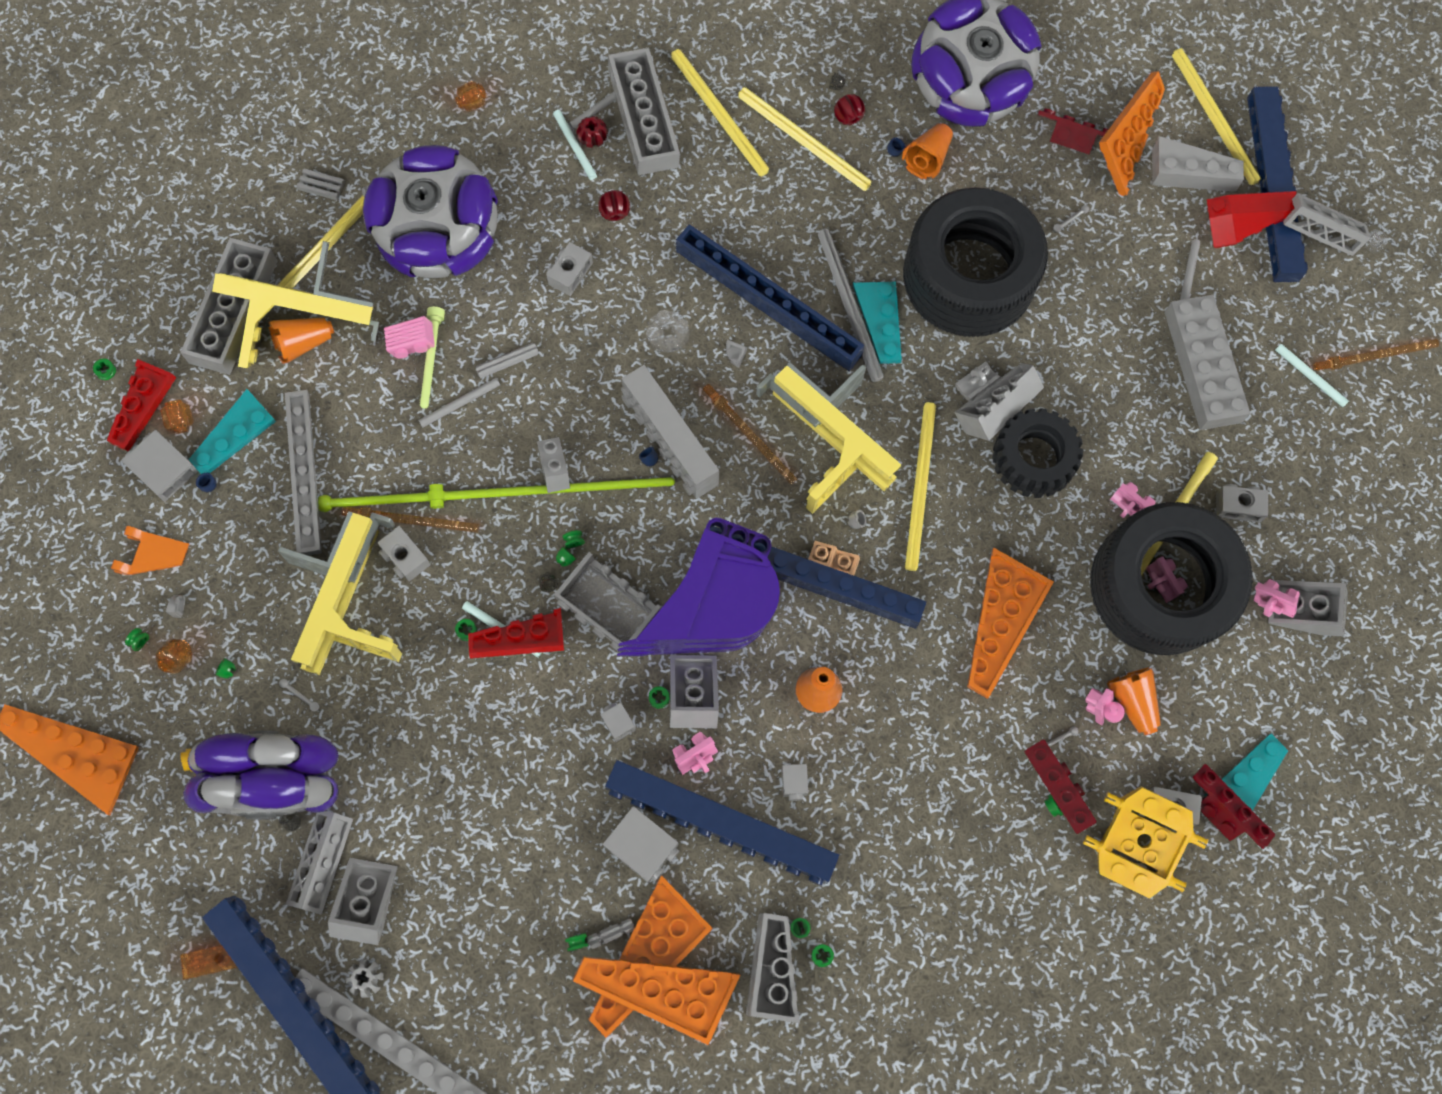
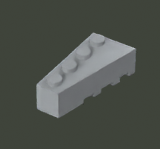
M1161 136L1158 137L1152 148V185L1236 192L1244 180L1243 161Z
M1020 363L954 413L967 435L989 441L1044 386L1034 365Z
M761 913L758 916L746 1015L800 1023L797 1011V993L794 983V965L792 964L791 938L787 916Z

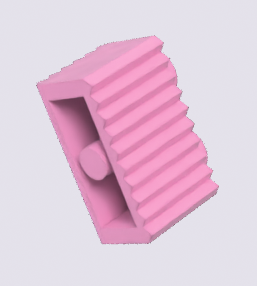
M425 316L384 327L386 351L396 358H406L408 354L415 352L423 353L431 347H435L433 325Z

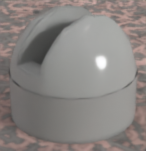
M862 510L853 511L847 517L849 520L847 523L853 529L866 526L867 520Z

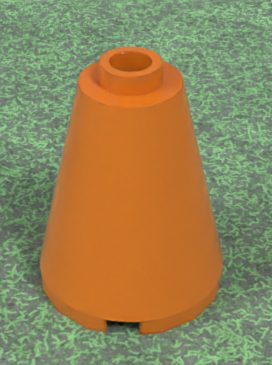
M943 123L936 124L906 146L902 159L903 161L905 159L907 163L906 168L910 173L921 179H926L927 177L935 178L939 174L953 137L951 128Z
M324 317L273 320L268 322L274 348L282 353V356H278L282 364L289 363L331 339V334L334 333L330 320L326 321Z
M813 667L803 672L796 684V695L798 701L807 710L824 713L830 711L839 703L842 696V684L838 676L829 668Z
M1142 668L1129 672L1121 678L1118 676L1107 682L1109 690L1113 691V696L1123 706L1124 712L1139 733L1143 732L1144 735L1157 732V727L1161 725L1152 668Z

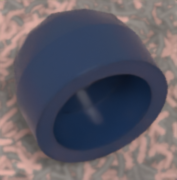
M892 138L887 145V152L893 157L899 156L905 149V144L900 138Z
M648 447L639 454V459L644 465L652 467L658 462V454L653 447Z
M202 473L196 479V486L201 491L208 493L215 490L217 482L210 473Z

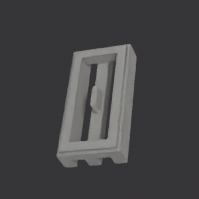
M303 169V176L299 178L300 183L296 185L298 190L338 201L345 184L344 179ZM305 183H308V184L316 185V186H319V187H322V188H327V189H330V190H334V191H336V192L334 193V192L326 191V190H323V189L315 188V187L308 186V185H304V184H305Z

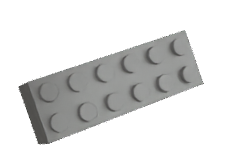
M649 48L608 55V72L638 175L679 168L680 152Z
M229 238L215 273L269 283L278 261L270 248ZM214 273L180 353L189 364L230 375L242 347L250 299L212 292L215 279Z
M1214 295L1172 301L1164 313L1199 429L1205 430L1242 423L1250 415V410Z
M643 365L623 377L621 388L624 395L622 396L623 402L628 408H633L635 411L634 417L639 425H645L647 428L646 434L652 443L656 441L659 445L658 451L664 460L668 459L672 464L670 468L677 478H682L684 481L683 487L687 494H693L698 499L719 485V469L646 366Z

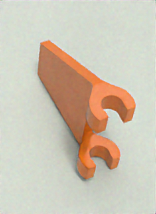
M127 526L124 535L128 539L140 541L132 565L114 560L111 569L115 573L133 575L182 566L189 543Z

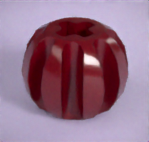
M855 94L841 97L834 107L835 117L843 125H853L859 122L865 114L864 102Z
M592 116L581 120L576 133L582 145L586 144L588 148H592L594 145L598 147L603 145V142L607 139L608 131L602 119Z
M611 190L601 195L599 199L600 214L609 221H618L625 218L630 211V201L627 195L618 190Z

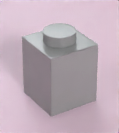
M621 702L617 705L612 703L603 709V713L600 714L615 742L636 731L634 723Z
M807 764L783 765L781 768L783 797H789V801L803 800V796H807L809 793Z

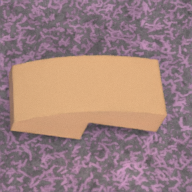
M815 541L808 560L855 575L860 557L856 554L837 550L836 546Z

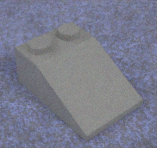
M1273 580L1279 584V591L1285 593L1288 589L1292 588L1299 591L1300 594L1296 614L1293 618L1282 613L1279 615L1273 612L1269 617V624L1317 635H1345L1348 600L1346 583Z
M670 655V728H717L719 715L717 656Z
M349 858L328 920L329 937L373 945L379 944L398 866Z

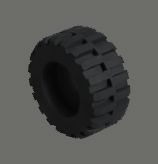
M1034 408L1027 409L1025 413L1020 411L1013 418H1010L1001 429L994 443L992 460L993 463H997L994 468L996 473L1003 475L1001 481L1005 485L1007 483L1012 485L1010 490L1015 493L1017 490L1023 491L1022 496L1029 497L1030 494H1034V498H1042L1044 493L1048 497L1052 496L1056 491L1060 492L1064 489L1080 468L1083 457V449L1080 448L1083 444L1082 439L1076 436L1078 433L1076 427L1069 425L1070 420L1066 417L1060 418L1058 412L1048 413L1047 409L1040 408L1038 412H1035ZM1026 438L1044 440L1055 451L1057 457L1056 465L1045 469L1029 465L1021 457L1018 443Z

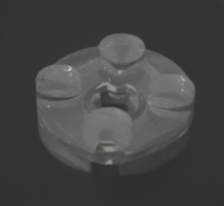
M659 311L649 320L646 327L649 344L656 351L665 354L683 349L689 340L688 321L676 312ZM671 328L674 334H669L667 337L664 336L663 330Z

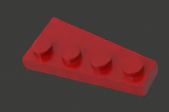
M137 359L135 367H137L134 376L130 377L128 382L130 388L127 396L122 398L120 414L116 415L107 438L110 444L127 452L130 451L176 379L172 373Z
M561 608L554 609L553 613L547 615L542 613L533 615V619L526 621H512L510 625L505 627L495 626L468 634L470 659L564 651Z

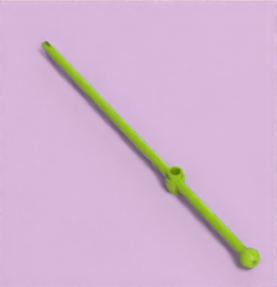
M665 477L571 483L570 489L548 493L546 485L443 491L442 484H431L427 493L333 499L329 495H321L318 497V509L321 512H329L333 507L427 501L430 502V508L436 509L444 508V501L663 487L673 486L675 479Z

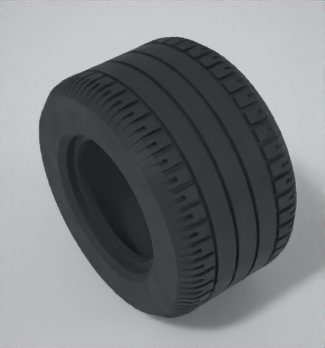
M981 187L962 188L944 194L933 201L916 221L903 266L905 290L915 310L934 327L963 337L992 335L1015 323L1029 307L1043 278L1048 261V246L1045 233L1038 219L1032 214V211H1029L1030 209L1026 208L1022 202L1015 200L1014 197L1008 196L1006 193ZM964 239L986 243L1003 256L1009 268L1003 274L993 279L975 280L958 273L948 262L944 245Z
M1166 502L1152 505L1136 512L1103 541L1095 555L1091 568L1090 588H1092V600L1098 615L1101 616L1102 622L1106 624L1105 626L1109 631H1112V634L1119 638V640L1125 644L1127 643L1132 648L1149 654L1177 655L1192 651L1214 641L1227 633L1238 622L1251 596L1253 571L1251 570L1252 566L1251 561H1249L1248 551H1246V547L1241 541L1242 539L1235 533L1236 531L1233 530V527H1230L1229 523L1222 520L1220 516L1198 505L1195 506L1194 504H1185L1183 502ZM1159 541L1175 544L1190 553L1197 561L1203 572L1206 588L1204 601L1201 606L1188 611L1171 610L1158 604L1148 594L1142 582L1141 565L1146 552L1154 543Z

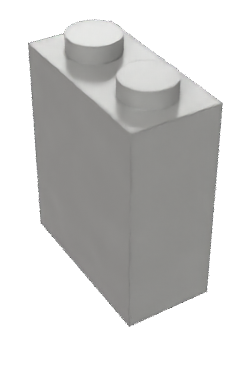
M156 430L146 435L142 442L135 449L128 451L125 458L121 460L164 502L198 472Z
M634 806L602 844L647 883L651 880L656 882L664 872L661 868L667 860L672 862L679 853L677 849L679 843Z

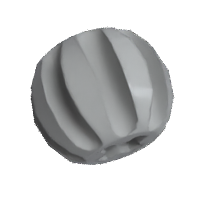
M365 959L359 961V968L353 964L349 968L352 976L346 977V985L351 983L353 985L349 991L354 996L360 991L361 998L370 997V989L376 994L381 988L377 985V981L383 980V973L376 974L380 966L375 961L369 966V960ZM366 975V977L369 978V981L363 982V980L360 979V976Z

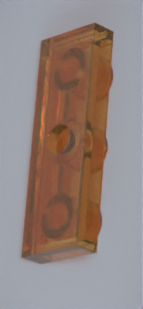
M222 945L180 954L183 980L238 968ZM223 954L224 961L219 963L218 957Z

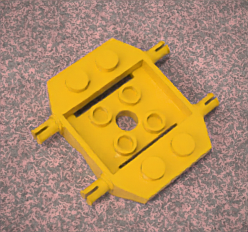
M1142 786L1121 798L1108 792L1104 801L1117 807L1111 825L1105 832L1102 840L1098 841L1086 835L1083 841L1084 845L1095 849L1097 852L1099 874L1148 898H1151L1167 886L1183 892L1187 883L1173 877V873L1187 844L1193 843L1204 849L1206 847L1205 844L1208 843V839L1195 834L1193 831V812ZM1134 810V811H1136V812H1138V813H1140V814H1142V815H1144V816H1146V817H1148V818H1151V819H1153V820H1155V821H1157V822H1159V823H1161V824H1163V825H1165V826H1167V827H1169V828H1171V829H1173V830H1176V832H1173V831H1171V830H1169V829H1167V828H1165V827H1163V826H1161V825H1159V824H1156V823H1154V822H1152V821H1150V820H1148V819H1146V818H1144V817H1142V816H1140V815H1138V814H1136V813H1134V812H1131V811ZM1142 834H1147L1151 838L1150 843L1146 846H1140L1137 843L1138 837ZM1115 849L1157 869L1156 873L1113 853L1112 850Z

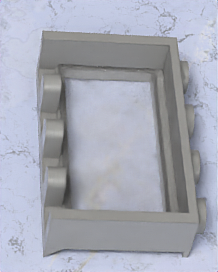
M588 552L554 594L558 600L556 604L566 612L570 609L576 614L574 618L584 626L586 623L594 628L592 632L602 640L604 637L612 642L610 646L617 652L619 648H622L618 646L619 643L636 639L662 608L659 604L654 605L650 602L644 593H638L624 578L620 579L613 574L607 565H602L596 561L590 552Z

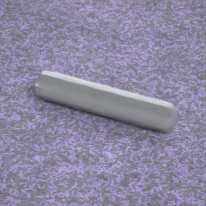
M531 343L476 366V372L480 378H483L539 354L535 343Z

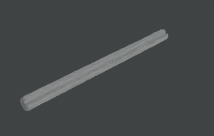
M822 229L818 233V237L854 335L858 341L865 345L862 357L872 382L881 381L884 377L832 235L829 229Z

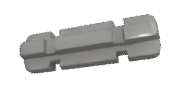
M628 918L622 921V924L618 925L617 923L601 930L599 934L594 933L588 936L587 940L590 947L595 949L601 946V943L606 944L622 937L624 933L629 934L633 932L635 928L633 921Z

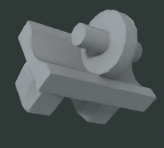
M984 362L958 381L955 387L966 400L970 401L999 380L1000 376L990 368L987 362Z

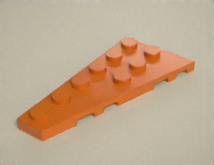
M1159 71L1150 73L1099 142L1100 150L1107 162V168L1110 170L1117 191L1121 196H1127L1128 181L1133 180L1135 175L1133 167L1136 162L1140 161L1148 138L1147 128L1152 127L1154 121L1152 114L1154 110L1158 109L1165 91Z
M993 548L967 685L969 689L987 699L990 697L1054 581L996 548Z
M5 704L0 713V731L104 813L109 816L111 815L139 749L138 746Z
M661 875L619 960L677 966L713 928ZM601 995L589 1020L607 1038L633 1012V1009Z
M584 956L573 977V981L709 1045L741 975L733 972Z

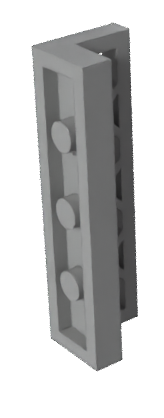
M1299 193L1292 199L1295 209L1283 220L1285 226L1351 256L1371 238L1366 224ZM1299 214L1306 217V221L1298 223L1293 220ZM1322 224L1323 229L1314 231L1310 229V226ZM1336 231L1341 234L1340 237L1329 238L1327 235ZM1357 240L1352 247L1345 245V241Z
M329 811L316 813L286 905L322 915L353 822L352 818ZM324 817H327L324 827H321ZM318 843L316 850L313 851L315 844ZM301 891V895H300L299 901H298V903H297L296 900H297V897H298L299 892Z

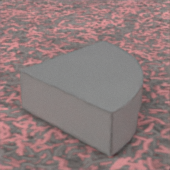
M727 339L726 355L731 360L730 362L739 368L748 347Z
M173 595L167 605L166 613L172 617L181 618L186 597L184 595Z

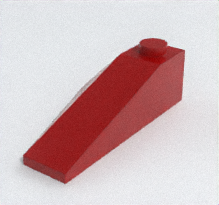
M1297 192L1235 194L1207 199L1214 248L1236 245L1242 242L1244 238L1261 232L1263 228L1283 221L1295 209L1292 199Z

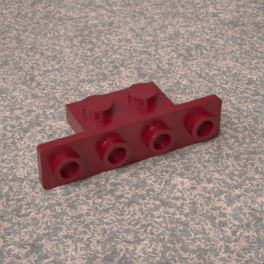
M1044 108L1043 111L1039 110L1037 116L1057 122L1049 142L1088 155L1091 152L1096 136L1103 138L1109 130L1103 128V131L1094 129V124L1085 121L1083 124L1076 123V118L1064 115L1063 118L1055 116L1056 112Z
M1041 740L1024 751L1075 833L1079 834L1096 824L1095 817L1082 799V796L1085 795L1078 782L1075 784L1071 782L1068 777L1072 774L1065 762L1059 763L1047 742Z
M1207 764L1201 766L1193 775V779L1208 793L1201 800L1200 811L1229 841L1246 832L1262 849L1266 848L1275 837V833Z

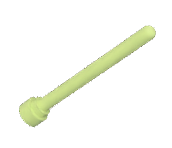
M428 307L426 317L433 325L435 347H431L426 352L420 406L423 409L429 406L438 328L445 315V310L440 307Z

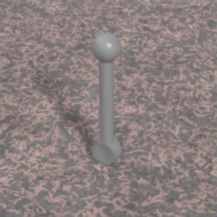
M1083 205L1081 210L1061 224H1055L1053 230L1059 233L1065 225L1078 216L1088 213L1089 206Z
M287 679L279 681L280 687L287 688L309 705L311 711L315 712L319 709L318 703L311 702L288 684Z
M1071 727L1068 732L1047 742L1048 746L1050 747L1071 735H1077L1078 728Z

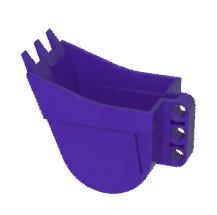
M716 517L709 520L690 568L678 589L636 639L618 644L622 648L618 649V652L621 653H618L617 657L730 652L742 649L755 641L774 615L780 596L778 577L767 558L771 550L770 539L763 534L722 518ZM718 526L721 528L722 533L718 534L710 531V528ZM735 534L741 535L744 542L732 539V536ZM762 543L766 550L760 552L754 548V544Z

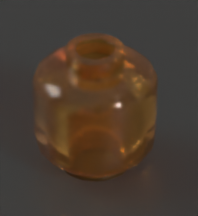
M472 80L457 88L455 101L460 109L464 108L467 112H472L485 105L487 94L480 82L476 83Z
M182 400L164 403L165 406L160 410L164 428L173 431L174 434L187 432V427L194 423L189 404L183 403Z
M181 639L168 640L156 653L155 659L158 667L163 672L171 674L180 673L192 660L190 645Z

